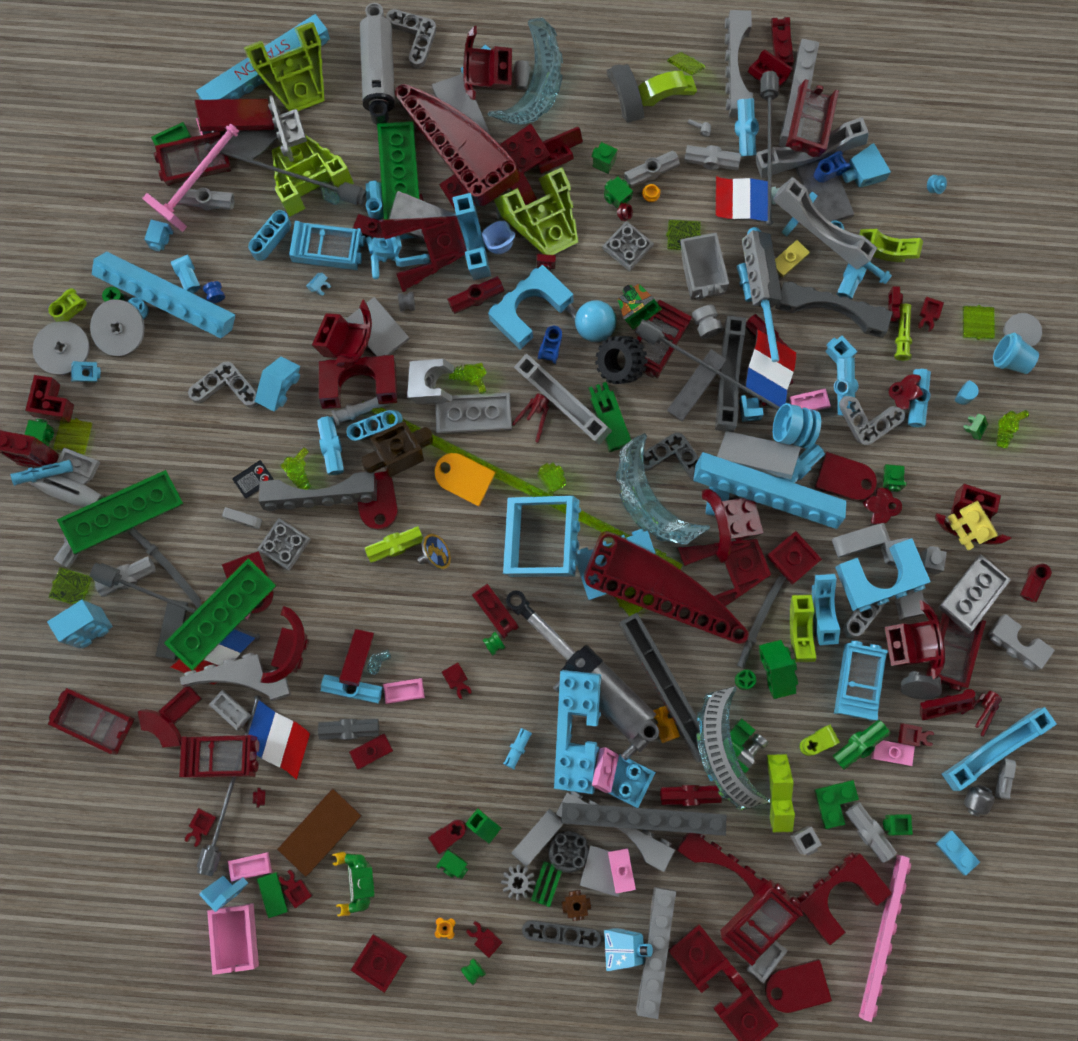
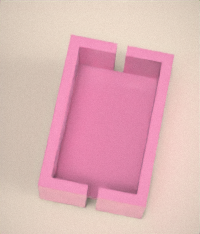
M254 903L222 907L216 912L213 909L208 910L212 975L230 973L234 970L237 972L257 968L259 961Z

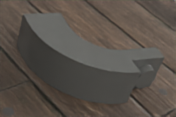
M618 64L607 69V76L614 84L619 97L622 117L627 123L645 118L640 92L629 65Z

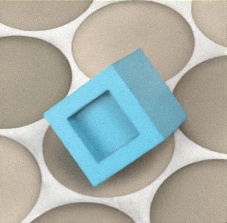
M745 395L740 397L739 405L742 422L761 420L764 414L763 408H759L758 398L746 399Z

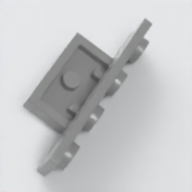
M273 95L269 96L271 103L268 106L272 115L274 114L275 116L272 120L276 129L278 128L279 130L276 134L280 143L282 142L283 144L280 148L284 157L287 156L290 162H292L294 159L290 147L307 141L300 115L297 109L280 114L278 104Z

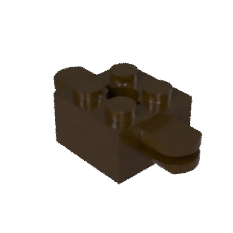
M405 421L370 437L374 451L362 457V465L367 473H373L383 467L389 477L401 473L424 461L422 449L433 443L432 432L427 427L411 432Z

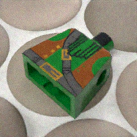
M640 284L634 287L632 285L625 286L623 288L624 294L618 298L623 318L632 330L638 327L643 319L647 320L662 310L653 296Z

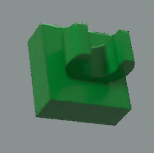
M977 414L976 418L969 416L968 421L973 424L971 426L964 425V430L971 433L974 439L981 440L988 426L986 417L981 414Z

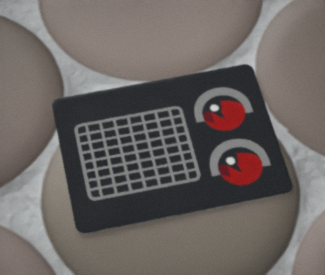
M261 460L232 478L245 498L259 490V481L274 480Z

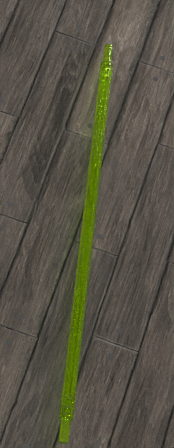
M380 407L373 408L370 412L377 415L388 410ZM390 414L388 419L389 422L393 424L395 422V416L393 414ZM405 419L402 420V422H406L411 432L421 429ZM432 434V446L448 454H462L496 471L494 476L496 479L531 497L553 496ZM567 504L549 505L566 514ZM582 510L579 513L578 521L602 533L608 531L619 536L624 535L625 538L631 536ZM653 547L657 555L674 564L679 569L682 568V563L666 556L667 553Z

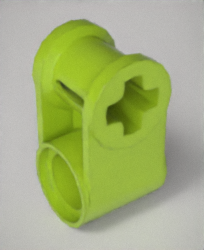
M70 288L66 290L62 296L49 306L48 311L56 322L69 321L86 307L87 301L81 299L76 294L75 289Z
M830 724L804 738L800 742L799 748L802 754L806 756L816 755L839 744L840 741ZM809 743H813V747L811 748V750H808L807 746H809Z

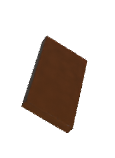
M332 789L277 850L307 877L362 815L335 789Z

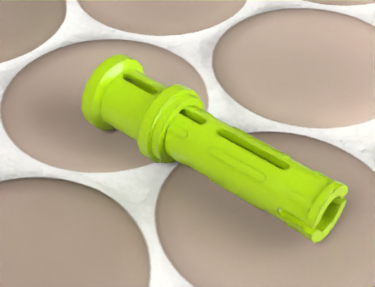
M901 304L899 306L898 337L895 340L897 350L894 358L898 361H908L912 358L910 354V345L912 344L910 337L911 305Z

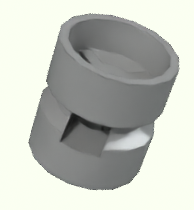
M712 304L700 307L692 313L695 324L699 325L697 330L701 339L711 338L723 331L721 321L716 319L718 316L716 308Z

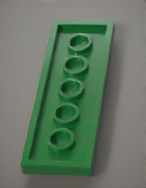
M413 121L377 124L384 219H389L397 191L419 199Z
M164 470L57 519V522L74 555H77L183 505V502L167 471Z
M248 558L164 644L191 670H195L277 585Z

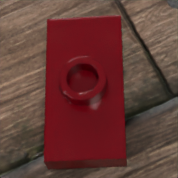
M358 214L352 229L360 228L363 236H370L372 239L384 238L379 220Z
M384 733L349 751L357 770L393 752V749Z

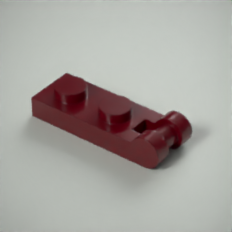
M784 17L783 19L771 18L773 54L787 65L792 66L794 60L790 17Z
M488 584L472 594V597L503 639L512 630L515 631L519 628ZM506 619L509 624L502 627L500 623Z
M966 689L962 694L949 695L944 698L921 702L920 717L922 721L974 709L975 691Z

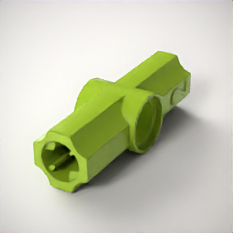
M419 526L402 533L390 534L384 537L382 541L364 548L370 563H374L389 556H398L404 553L406 549L421 544L423 536Z

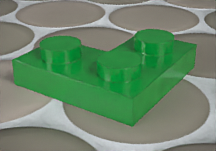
M854 780L814 789L824 829L845 825L840 804L859 800Z

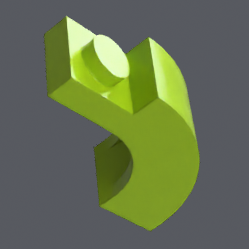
M683 71L666 72L652 77L638 86L643 106H654L660 100L672 95H694L697 92L693 77L684 75Z
M860 229L859 235L864 236L877 247L873 255L875 258L891 262H905V259H917L920 257L923 245L921 238L898 239L886 236L878 229Z
M792 595L790 639L796 662L816 661L812 627L814 615L812 595Z

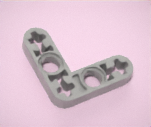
M396 9L388 11L386 18L391 22L393 29L416 35L409 54V61L413 68H422L426 63L436 34L435 22L432 19ZM410 20L416 22L413 27H409L406 24ZM428 26H431V28L428 29L427 35H425V34H426L425 28H428ZM425 40L428 44L425 47H420L418 43ZM418 52H420V59L415 61L414 59H417Z
M228 361L218 365L192 385L188 391V396L193 402L202 403L228 384L246 407L253 408L258 405L255 402L256 391L237 368ZM225 368L230 369V372H231V373H230V374L225 373V370H224V369H225ZM218 373L222 376L223 380L219 378ZM211 378L217 379V384L214 387L208 386V381ZM238 380L244 382L241 389L234 388V383ZM203 384L208 389L207 392L202 387ZM195 391L200 392V395H201V396H200V397L195 396V393H194V392H195ZM247 391L254 400L250 402L244 392Z
M844 396L839 402L840 410L856 441L863 445L872 444L899 425L905 418L903 409L891 406L871 421H868L859 401L855 397ZM848 401L852 402L850 404V408H847V406L849 405ZM859 415L861 421L855 426L854 418ZM883 421V428L878 431L877 423Z

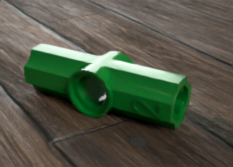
M878 720L863 732L859 731L853 734L848 744L832 756L840 767L845 770L859 758L869 756L874 751L875 746L888 737L891 732L882 721Z

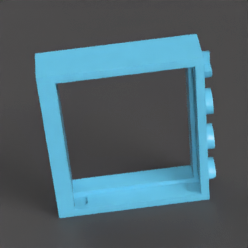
M574 496L508 498L503 574L510 577L575 576L576 566H578L576 554L579 550L577 535L580 531L578 516L581 512L579 499ZM567 504L563 567L518 568L522 505Z

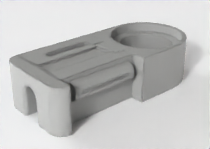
M226 507L222 514V517L226 520L255 529H260L262 519Z
M1002 759L995 791L996 798L1010 800L1012 781L1016 770L1015 760Z

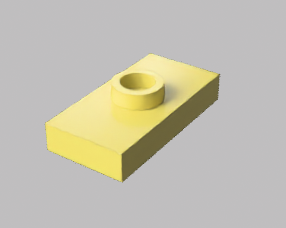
M796 240L775 258L777 273L783 278L805 259L810 252Z

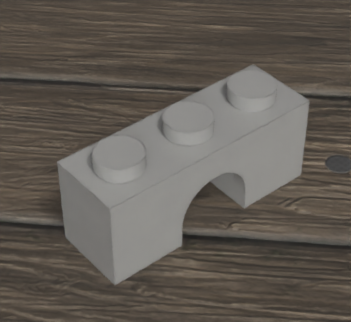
M1006 614L1000 616L987 633V636L991 638L990 641L999 647L1005 648L1007 654L1011 657L1020 659L1029 670L1042 669L1055 650L1039 638L1031 640L1028 646H1023L1017 638L1018 631L1022 626Z

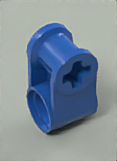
M841 150L819 162L814 172L816 181L820 183L827 182L836 176L842 175L851 168V164L847 163L842 156L843 152Z
M558 326L547 328L538 353V360L545 359L556 364L562 342V331ZM556 333L559 337L557 339H550L549 335Z

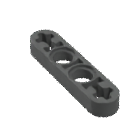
M528 920L522 927L524 937L534 941L585 948H595L601 941L599 932L593 928ZM530 924H533L535 929H540V925H544L542 930L543 938L538 937L540 934L538 932H533V936H530L529 932L525 931V929L529 928ZM547 928H556L557 936L552 939L548 938L545 934ZM568 930H575L577 932L576 940L568 941L566 939V932ZM580 931H584V936H590V933L593 932L597 940H594L593 944H589L588 939H583V943H579L581 938Z

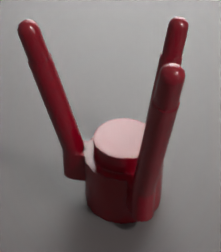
M537 393L534 399L531 398L529 404L512 422V426H515L530 408L532 410L527 417L528 421L535 412L541 413L543 411L535 440L536 443L540 440L546 414L550 408L547 406L549 399Z
M991 690L987 694L981 693L975 700V706L982 701L981 705L985 708V711L975 725L976 728H979L990 712L981 732V737H984L1002 701V698Z

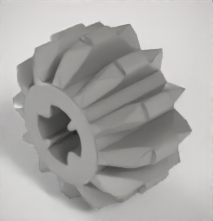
M517 865V872H515L513 867L510 866L509 871L511 875L507 872L503 873V876L509 880H501V884H508L503 889V892L511 890L508 895L509 898H512L513 894L516 893V900H520V893H522L526 899L528 896L525 890L530 893L533 892V889L528 885H535V881H528V879L533 877L534 874L529 873L526 876L525 873L528 871V867H525L523 872H520L521 867ZM515 877L524 880L522 887L518 888V885L516 887L513 885Z

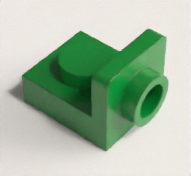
M886 464L884 466L883 488H887L891 492H899L905 488L907 482H904L905 466Z

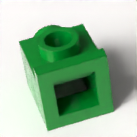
M450 849L446 851L436 866L438 869L444 867L443 872L451 878L456 876L463 879L469 870L466 868L468 862Z

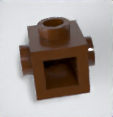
M581 890L569 891V895H565V901H562L563 914L567 913L568 918H572V921L584 920V916H588V910H591L590 897L586 898L585 893H581ZM574 903H580L581 907L579 910L573 909Z

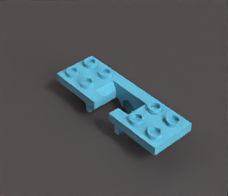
M568 670L560 671L554 789L593 794L595 791L592 782L596 768V756L599 751L597 742L587 741L585 745L570 743L572 737V715L586 716L587 725L589 726L598 725L599 717L601 716V712H599L601 674Z

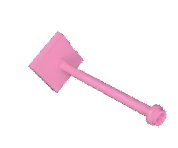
M232 124L225 127L227 132L167 204H160L148 193L142 198L182 232L187 226L173 214L175 211L173 208L233 136H238L239 130Z

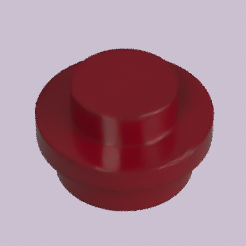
M621 203L617 209V216L621 221H627L632 218L633 209L630 204Z
M257 787V792L253 791L252 804H256V808L265 806V790H261L260 787Z

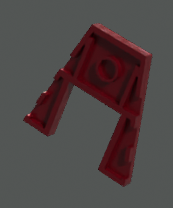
M457 216L379 220L385 240L418 229L422 230L431 263L396 273L402 292L420 283L429 275L438 272L442 267L464 256L467 251Z
M757 539L731 542L730 554L724 564L734 589L717 594L715 597L726 607L771 576ZM719 543L678 547L677 549L684 567L717 555Z

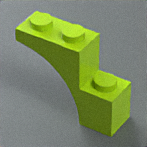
M787 754L767 755L772 831L793 832L795 812L792 804V792L794 782Z

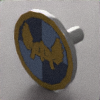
M426 535L422 540L423 555L418 557V562L423 564L428 561L435 569H446L451 561L450 551L446 543L438 535Z

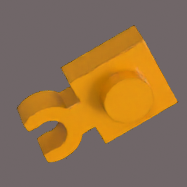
M663 706L653 710L656 713L654 719L658 722L656 726L659 729L661 742L665 743L680 737L673 718H668L667 707Z

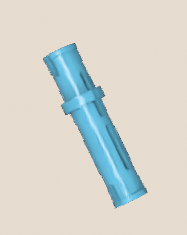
M69 459L38 468L30 467L28 470L10 475L15 486L30 481L34 483L38 479L72 472L73 467Z

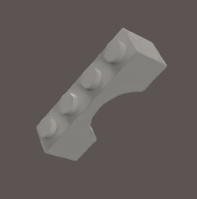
M908 537L884 542L880 545L885 564L897 568L889 548L894 544L908 540ZM914 590L907 591V596L895 601L900 620L925 614L921 611L919 600H922L928 604L926 598L923 597V590L914 592Z

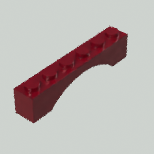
M687 833L676 848L678 852L694 863H715L732 870L744 880L754 896L768 882L763 877L760 880L754 876L756 872L747 865L744 868L738 864L739 859L729 853L726 856L722 853V847L715 842L708 843L704 840L706 837L704 834ZM772 897L759 909L778 924H780L787 913Z

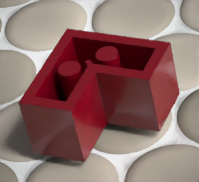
M34 375L25 411L36 418L70 423L74 404L66 398L58 397L61 384L54 378Z

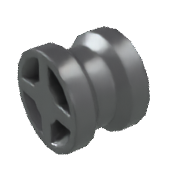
M413 292L405 295L398 293L400 312L405 311V309L415 310Z

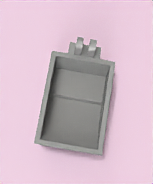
M717 232L680 239L683 268L690 299L696 298L700 300L708 296L723 295L728 289L729 280Z

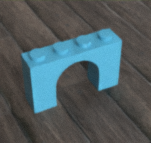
M468 193L452 197L467 249L465 256L469 272L473 280L490 277L491 271L472 195Z
M543 265L535 268L526 280L520 281L516 289L508 292L498 305L495 304L491 307L488 313L490 321L520 350L533 339V331L516 314V309L521 301L528 297L538 296L547 300L559 313H562L569 304L574 302L573 293Z
M643 529L632 532L633 536L626 538L655 553L648 531L644 532ZM606 541L603 542L604 546H610L612 544H607ZM588 547L577 551L576 559L588 600L606 593L589 587L584 580V572L594 550H588ZM597 556L595 562L601 564L605 556ZM596 574L589 576L590 582L598 579Z
M912 538L894 544L889 548L898 569V578L892 588L880 589L869 583L858 558L841 563L835 567L853 611L859 609L860 612L871 609V604L877 603L879 606L890 602L888 599L895 596L896 599L907 596V591L914 590V592L926 589L925 585L930 583V579Z

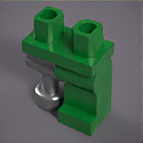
M742 718L736 722L723 739L728 762L732 765L731 768L737 778L741 774H745L752 766L754 756L759 748L764 749L769 744L764 737L756 733L752 738L754 743L748 749H745L742 745L755 732V729Z

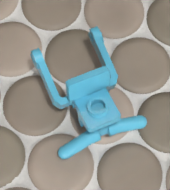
M402 234L386 240L385 238L372 239L370 236L365 239L369 252L372 254V277L375 280L380 276L379 261L386 262L387 259L396 261V266L405 267L430 263L429 254L399 258L398 254L402 247L401 239L414 238L408 234Z

